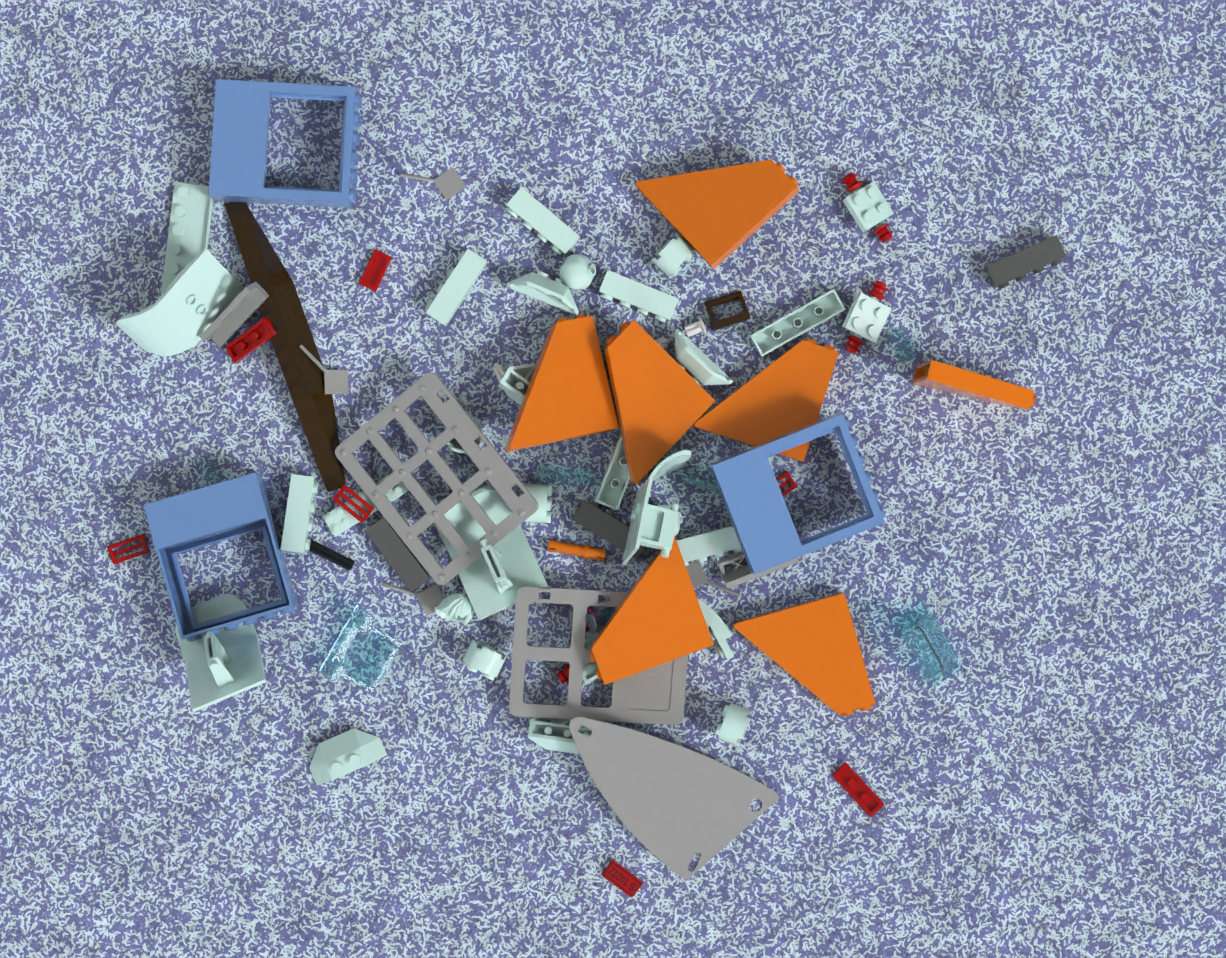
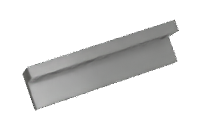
M257 282L246 286L205 330L200 338L203 341L211 338L219 347L223 346L269 295Z
M743 551L717 561L727 589L796 564L799 562V559L795 558L758 574L750 572L747 562H742L745 558ZM729 563L734 564L732 568L724 570V565Z

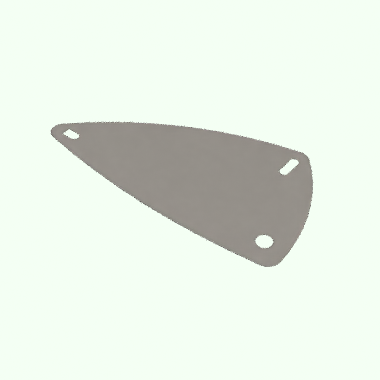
M575 717L570 721L569 729L579 754L593 781L612 810L630 832L653 855L686 880L693 876L779 799L778 794L774 790L758 781L683 746L629 728L589 718ZM582 725L591 729L592 734L586 736L578 731ZM753 799H759L762 802V807L759 811L754 812L750 810L749 803ZM699 852L701 858L695 870L689 871L688 866L694 854Z

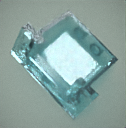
M926 602L892 620L900 637L906 639L922 667L920 672L930 688L963 669Z
M358 604L319 671L335 685L343 677L374 692L379 681L384 678L387 667L394 661L396 652L402 642L374 626L372 623L375 617Z

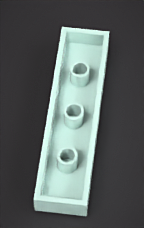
M832 289L752 334L750 338L760 356L763 357L846 309L835 289Z
M621 433L594 500L615 510L619 509L630 480Z
M386 476V477L383 478L382 480L378 481L376 484L378 485V484L381 483L384 479H386L388 476ZM401 481L385 495L392 502L409 490ZM364 491L358 494L375 508L370 515L378 511ZM355 497L351 498L356 504H358V505H359L361 508H363L366 512L369 510L365 505H363V504H362L360 501H358ZM345 502V504L348 507H350L353 511H355L359 516H364L349 502ZM341 506L323 516L335 537L360 522Z

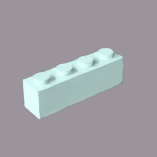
M522 187L506 204L509 208L508 213L514 218L519 216L524 220L522 224L530 231L532 229L538 232L537 237L544 243L549 241L553 245L552 249L559 255L563 253L566 256L580 239L576 232Z
M467 249L466 252H461L457 258L459 263L455 268L452 266L446 275L448 277L446 283L439 285L436 290L438 295L434 300L430 299L425 307L427 309L426 314L444 326H447L488 264L485 259L470 249Z
M607 270L599 290L602 298L612 301L613 298L619 300V305L626 308L634 306L638 308L637 312L646 316L648 313L656 315L654 319L664 323L666 320H671L679 298Z
M291 474L280 549L282 552L305 555L306 550L309 551L311 539H308V534L313 529L311 513H315L316 501H313L314 494L318 493L319 482H316L315 477Z
M733 526L676 540L685 566L689 565L688 562L696 560V563L706 561L708 556L714 555L715 558L725 556L727 551L733 550V553L742 551Z

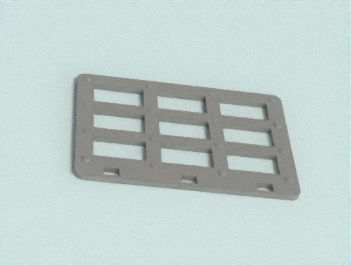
M433 372L426 373L335 449V455L438 585L447 584L483 555L480 541L487 539L489 545L494 546L533 515L539 507L532 494L440 378ZM442 390L449 400L443 402L438 393ZM421 396L447 428L431 442L405 411L406 408ZM394 418H396L420 449L419 452L405 463L401 461L378 432ZM478 437L486 445L482 450L475 442ZM454 438L480 469L464 484L438 453L441 448ZM367 440L371 441L394 471L378 485L353 455V452ZM427 460L430 461L453 490L438 505L435 504L412 475V472ZM486 480L491 483L513 511L498 525L494 524L471 494ZM401 481L427 512L412 526L406 522L385 495ZM517 484L524 494L518 496L512 487ZM460 501L486 532L483 537L470 547L444 515ZM434 522L460 554L444 568L418 537L419 534Z

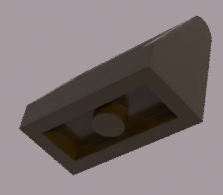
M741 290L704 302L713 331L751 319ZM737 299L740 300L743 313L715 321L711 307Z

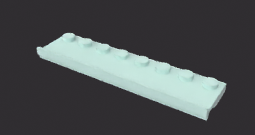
M175 182L161 296L190 261L192 262L204 248L208 250L214 202L209 196V186Z

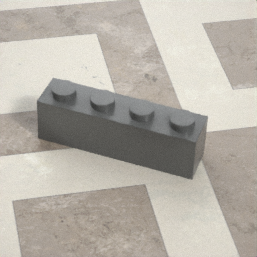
M1056 235L985 266L984 269L992 287L998 286L1000 290L1010 285L1008 281L1016 279L1018 282L1027 278L1026 274L1031 271L1036 274L1045 270L1044 266L1047 264L1055 266L1062 263L1061 258L1066 257V254Z
M590 498L588 502L584 500L572 520L625 551L630 523L624 519L618 521L614 518L616 514L608 509H605V511L597 508L599 504ZM639 545V549L632 557L638 560L646 546Z
M384 517L365 530L411 592L431 578Z

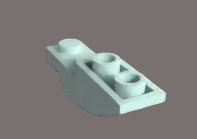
M698 599L707 627L710 626L711 628L709 630L713 641L717 639L720 645L717 647L719 654L722 658L725 656L727 660L733 658L734 655L726 641L732 634L715 611Z

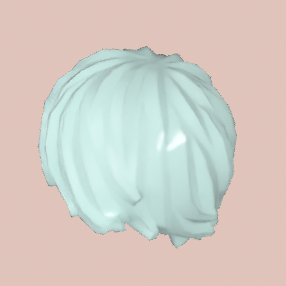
M459 593L447 596L438 607L434 608L438 616H441V619L445 618L447 622L450 620L456 621V623L462 622L464 626L471 620L474 613L471 602Z

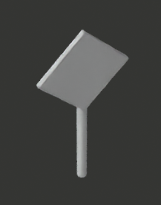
M453 167L436 179L399 173L400 177L435 183L446 200L467 187Z
M303 345L299 346L324 372V394H349L348 370H327Z
M695 561L686 566L693 588L708 584L737 597L740 596V593L707 580L700 562L696 563Z
M383 583V587L416 596L427 616L434 613V608L438 607L443 599H445L437 583L419 593Z

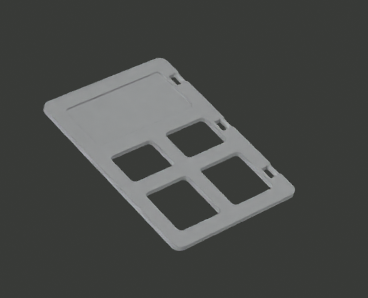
M521 586L516 591L509 712L516 717L554 719L584 717L598 721L679 725L684 718L688 655L614 681L612 684L611 705L609 707L581 705L583 665L585 663H592L589 655L592 649L585 648L587 607L606 606L618 608L629 592ZM539 592H550V599L538 598ZM598 595L610 596L609 602H598ZM530 603L570 604L573 606L570 647L529 646L527 644ZM527 660L569 663L568 695L565 705L525 703L523 701L525 663Z

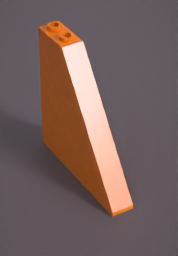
M772 159L642 180L635 183L639 191L713 270L799 192L797 180L792 175L788 177L784 173L786 171L779 162L775 163Z
M586 314L574 316L575 319L568 320V317L557 319V322L551 326L506 443L505 452L609 432L619 428L593 316L586 317Z
M626 320L619 327L621 331L616 336L613 334L606 341L607 346L604 350L629 477L633 484H637L715 400L635 320L629 322Z
M806 338L805 341L801 340L693 424V427L756 446L817 422L839 352L835 351L834 346L824 344L823 347L816 345L817 341ZM810 441L778 454L804 462Z
M934 360L916 366L912 383L1020 410H1029L1031 406H1034L1036 400L1035 390Z
M675 536L669 557H661L662 550L657 552L591 644L592 651L589 652L592 663H597L599 669L595 671L598 680H603L604 685L714 645Z
M838 593L732 623L737 631L838 715L848 716L853 714V710L857 709L866 711L872 709L871 705L876 704L845 593Z

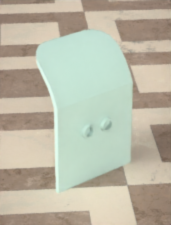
M204 248L165 289V293L155 304L138 313L120 317L116 324L147 352L160 356L179 354L195 346L201 340L200 336L240 294L244 287Z
M682 450L664 459L653 470L637 492L631 512V522L622 564H627L639 549V545L662 550L661 557H669L679 514V505L671 504L669 510L648 504L652 481L666 473L682 468L691 457L692 451Z
M486 486L471 493L495 525H498L513 512L493 486ZM461 501L444 514L469 547L486 534ZM436 525L453 561L460 554ZM521 525L494 546L489 545L487 539L480 541L483 555L458 574L479 621L515 604L516 591L521 586L549 588Z
M224 594L192 607L196 624L247 610V607L237 596ZM176 623L175 632L186 664L193 712L266 682L258 635L254 624L243 625L241 623L239 628L230 631L221 629V633L217 635L208 631L202 635V639L188 642L187 639H181Z

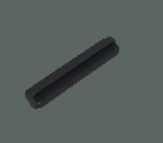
M311 539L310 552L348 571L352 569L354 565L353 560Z

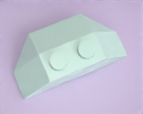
M538 271L537 274L531 272L508 282L506 285L509 289L577 316L579 314L570 289L565 285L564 281L555 278V281L548 278V274Z
M679 329L674 332L675 360L678 361L677 363L685 371L687 370L691 374V377L698 384L701 383L703 386L732 384L733 380Z
M534 364L508 367L499 381L500 386L508 397L519 405L522 404L536 365Z
M534 717L530 720L528 732L530 740L546 750L579 754L569 729L572 719ZM582 725L578 731L586 736L592 734L591 729Z
M353 728L319 743L309 769L318 786L367 766L386 756L387 753L380 737Z

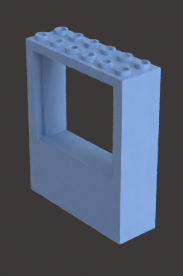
M216 79L209 196L214 201L352 208L353 203H356L354 184H357L358 174L355 170V165H358L359 162L356 146L360 144V135H358L357 127L361 126V116H359L358 108H362V97L356 87ZM270 98L344 102L339 190L265 186Z
M838 413L709 464L748 567L753 574H758L885 523L883 519L886 517L882 506H878L876 501L879 499L875 488H871L869 483L872 479L868 470L865 471L862 465L865 461L861 452H857L855 446L858 443L854 434H850L848 428L851 425L847 416L844 417L843 414ZM836 431L868 514L800 541L768 457Z
M254 472L144 505L181 639H187L188 642L202 639V635L208 631L217 635L221 633V629L225 631L239 628L241 623L243 625H251L257 623L258 618L268 620L275 618V613L280 612L281 615L295 612L294 608L299 607L285 556L280 550L281 542L261 474ZM262 530L281 600L196 624L177 554Z

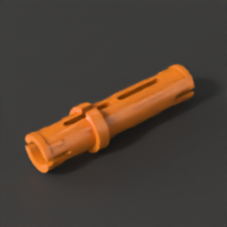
M552 539L549 540L547 550L583 557L585 560L589 558L604 561L606 549Z

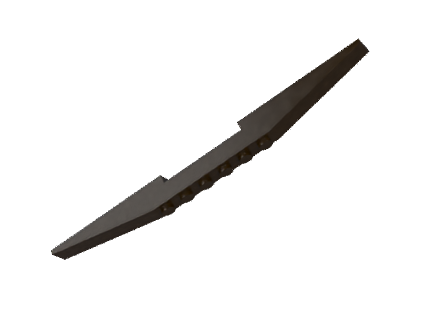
M246 202L225 204L250 282L251 284L257 282L269 295L259 308L263 318H269L277 333L271 338L326 490L327 492L337 490L345 484L343 464L335 455V449L340 444L332 394H324V372L299 347L303 345L322 364L294 282Z

